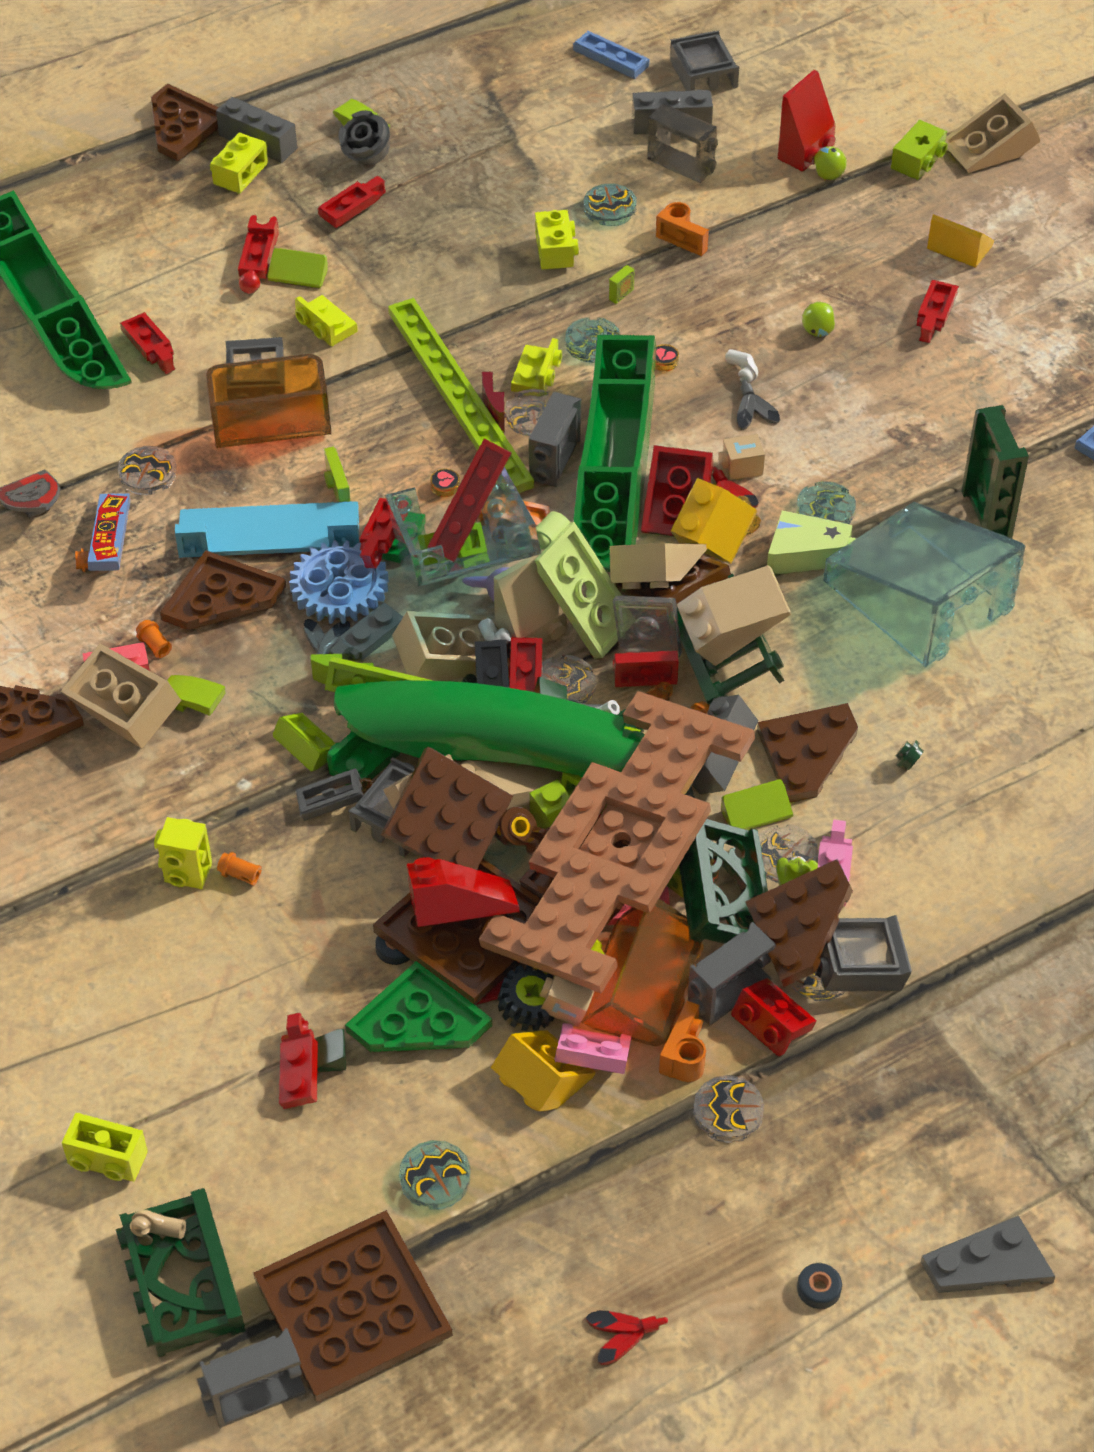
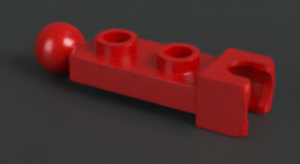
M256 215L250 216L247 227L248 232L238 266V275L240 277L238 285L244 293H255L260 287L259 278L266 279L274 245H276L279 235L278 219L275 216L270 217L269 222L266 224L257 223Z

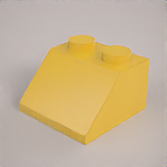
M697 478L671 532L678 543L706 544L705 554L732 564L757 510L724 488Z
M548 1030L511 1034L490 1067L500 1076L499 1080L505 1086L515 1089L524 1097L525 1104L536 1111L558 1109L596 1074L593 1069L556 1062L555 1057L559 1040Z

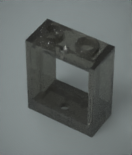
M662 104L648 119L647 160L701 183L708 175L714 172L717 165L715 160V151L718 145V140L716 139L717 127L666 104ZM671 133L696 143V157L671 147Z

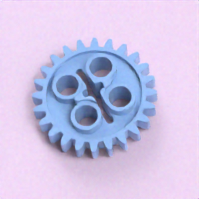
M335 540L332 543V547L329 548L326 544L321 543L320 551L311 547V556L301 554V562H294V571H290L291 580L289 584L293 602L298 603L299 610L306 608V616L308 617L316 613L317 621H321L325 616L328 617L329 624H332L335 618H340L342 624H345L346 617L349 616L354 621H358V613L367 616L369 614L368 608L376 609L378 601L384 602L385 600L384 593L388 592L389 583L385 562H380L376 569L365 568V564L362 558H360L361 543H357L352 548L348 540L345 541L343 546H339Z

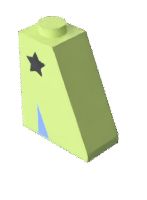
M782 510L768 552L767 566L772 568L774 575L844 567L847 555L853 556L856 538L851 537L853 525Z

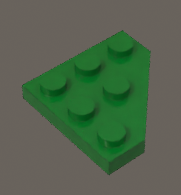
M415 961L345 1024L346 1033L370 1052L469 1048L493 1025L490 1016Z

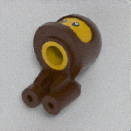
M511 807L502 815L495 836L497 840L506 846L525 845L527 853L532 856L550 827H537L534 816L528 810L522 807Z

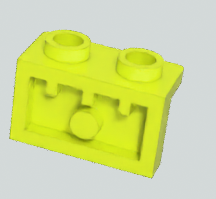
M323 295L309 303L301 296L295 298V316L299 323L306 325L314 332L318 339H323L331 347L358 332L357 323Z
M552 338L549 348L525 344L511 381V391L540 397L545 396L548 386H553L555 379L554 369L555 367H560L562 360V350H558V339Z

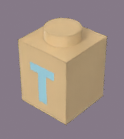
M758 434L723 439V451L719 452L718 459L720 468L726 470L729 480L763 475L765 453Z
M554 976L553 979L547 977L539 995L545 998L541 1009L546 1010L549 1015L579 1027L587 1012L594 991L558 976Z

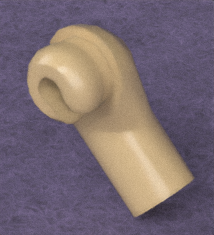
M141 1210L132 1216L130 1229L136 1236H145L148 1233L182 1239L186 1231V1221L165 1217L148 1210Z

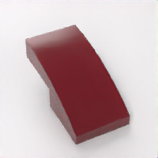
M493 371L482 372L483 403L502 432L505 433L504 392H494Z

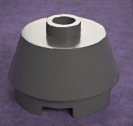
M359 111L352 114L353 118L347 122L344 128L341 126L339 130L341 150L348 158L362 164L372 165L380 162L385 158L390 148V130L387 122L381 116L373 114L371 111Z

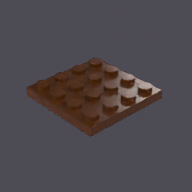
M482 858L477 870L510 880L517 898L520 912L501 915L526 924L541 899ZM410 892L373 924V932L413 962L417 961L474 1005L498 985L511 969L514 970L521 963L480 946L479 938L493 916L418 927Z
M387 1210L253 1272L254 1280L281 1333L286 1328L289 1331L301 1362L299 1366L302 1375L316 1402L453 1336L449 1322Z

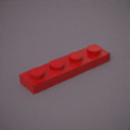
M485 438L483 439L427 547L428 549L453 562L456 561L512 454L510 451Z

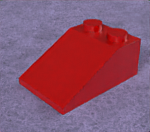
M817 70L811 71L782 97L777 159L801 172L815 164V155L820 149L827 146L834 147L836 142V124Z
M654 445L641 526L642 533L674 537L671 529L696 479L699 478L711 483L714 463L713 452Z
M430 857L419 858L414 863L407 864L411 902L418 927L520 912L511 881L442 859L434 860Z

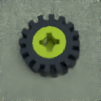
M522 965L516 966L515 971L511 969L503 980L497 1001H499V1011L504 1010L503 1019L506 1021L511 1017L510 1025L516 1028L517 1024L520 1023L522 1024V1031H527L529 1025H532L533 1031H539L541 1025L543 1028L549 1026L550 1021L553 1022L555 1017L549 1015L546 1010L541 1009L545 998L539 995L546 978L550 977L553 979L554 975L544 974L539 969L533 970V967L529 965L526 966L525 970Z

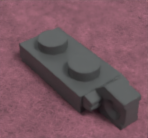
M384 602L336 640V644L329 650V653L342 654V658L345 660H351L352 658L363 660L392 638L403 616Z

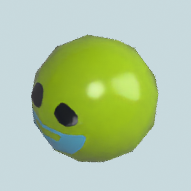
M827 146L820 149L815 155V168L821 178L835 180L845 172L846 157L840 149Z
M825 302L810 304L802 314L804 329L815 337L829 335L835 327L832 307Z

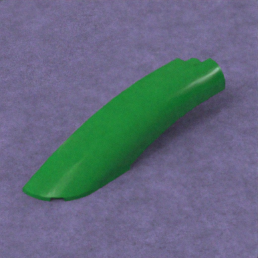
M13 190L1 195L0 278L49 356L65 376L80 385L95 389H113L131 384L132 381L83 296L78 293L57 263L15 191Z
M655 335L597 336L590 410L581 464L578 469L573 522H575L607 572H610V546L636 544L653 411L654 372L657 350Z
M382 681L337 686L334 694L335 711L338 716L342 715L348 721L347 728L369 742L417 758L421 757L425 748L430 747L444 756L450 754L453 760L510 762L544 767L583 777L592 762L622 772L645 735L639 731L625 729L626 723H624L622 716L549 695L501 686L453 681Z

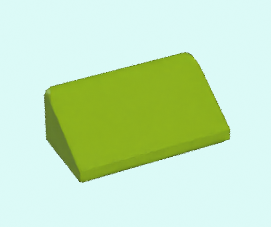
M274 248L268 281L321 288L328 271L327 256Z
M303 713L279 717L273 731V737L310 771H315L328 762L327 754L335 744L328 735Z
M781 779L726 794L721 798V812L727 824L741 829H754L793 817L789 798Z

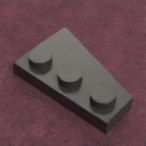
M1019 1215L926 1253L921 1258V1264L938 1293L979 1290L987 1285L999 1284L1014 1287L1021 1286L1023 1282L1040 1281V1284L1054 1283L1056 1277Z

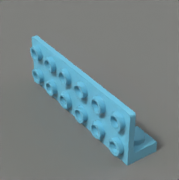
M357 501L182 509L180 510L179 524H175L179 558L201 557L205 550L221 556L310 552L311 547L320 551L321 543L326 544L328 548L332 547V543L335 540L339 546H343L345 541L348 540L350 547L353 548L359 543V505Z

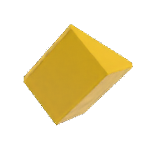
M933 214L927 249L976 268L991 249L995 240L979 231Z

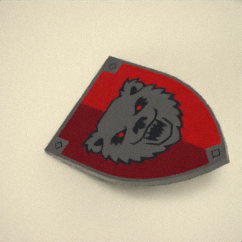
M46 469L0 487V503L7 509L26 513L28 518L49 511L60 495L58 481Z

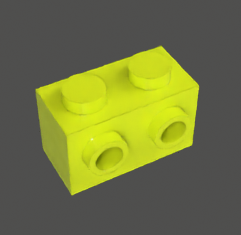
M238 133L226 144L218 156L214 157L211 161L210 170L212 172L213 184L241 194L268 164L266 142Z
M568 210L535 212V236L541 270L574 267V256L579 255L578 240L572 238L575 237L574 220L569 221Z
M167 817L163 829H158L154 840V847L159 852L158 867L162 868L164 882L176 887L187 886L203 889L212 866L206 824L196 823L184 818L175 819Z
M77 1112L62 1140L66 1160L70 1166L82 1172L92 1170L103 1173L107 1178L115 1181L124 1179L135 1182L148 1153L143 1130Z

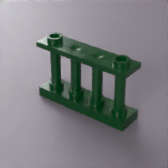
M732 573L731 575H729V576H727V577H728V578L734 577V574ZM678 607L672 608L670 616L706 702L709 705L714 698L727 697L729 692L769 671L779 684L785 681L780 671L784 664L777 651H771L764 633L715 666L695 651ZM758 648L760 649L764 660L723 682L716 680L714 675L719 673L718 669Z

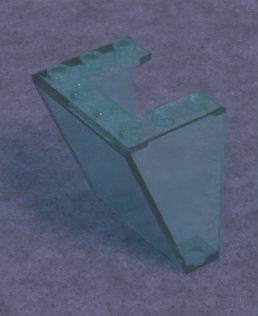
M505 467L482 510L485 526H482L487 552L457 558L455 562L451 560L445 561L441 545L420 550L418 536L426 533L415 487L385 495L404 578L418 587L541 554L535 522ZM428 557H434L438 560V563L424 566L423 560Z
M912 502L826 558L823 581L923 666L927 667L935 660L940 661L947 655L950 636L953 631L952 625L955 612L964 605L972 604L983 592L986 591L991 596L987 616L989 621L992 622L1001 615L1005 616L1011 612L1015 606L1014 600L1019 586L1020 571L1024 564L1023 557L1026 546L1017 540L917 502Z

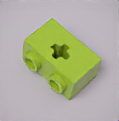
M919 119L893 147L891 169L919 180L925 172H929L932 169L934 162L939 157L942 158L945 155L948 143H946L947 131Z

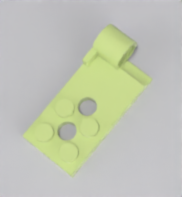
M552 511L530 533V540L533 546L538 551L543 548L545 549L535 559L537 572L594 659L603 658L637 618L615 584L611 583L610 576L575 522H570L561 513ZM583 583L587 587L586 598H584L581 592ZM599 607L603 612L602 622H600L597 617V611Z

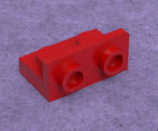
M678 651L615 654V659L613 660L615 687L677 684Z
M768 978L742 989L731 1012L733 1018L778 1057L785 1054L792 1040L812 1031L817 1022L814 1017Z

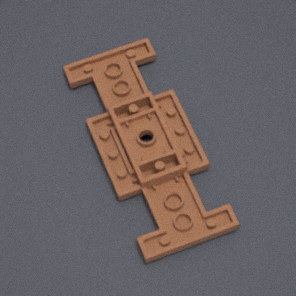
M637 691L623 713L624 723L648 731L622 772L593 762L591 763L529 860L530 869L553 877L552 883L526 924L502 915L493 916L479 938L480 946L590 990L602 993L618 966L615 958L591 950L592 946L616 908L621 910L625 904L647 913L651 912L711 812L710 803L685 794L711 752L741 762L755 739L753 729ZM627 840L630 842L628 846L622 848H616L613 846L617 841Z

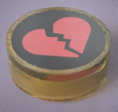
M667 344L656 346L655 369L660 371L675 369L679 364L678 350L674 346Z
M447 468L435 471L430 477L431 490L434 494L441 497L454 495L460 485L458 473Z

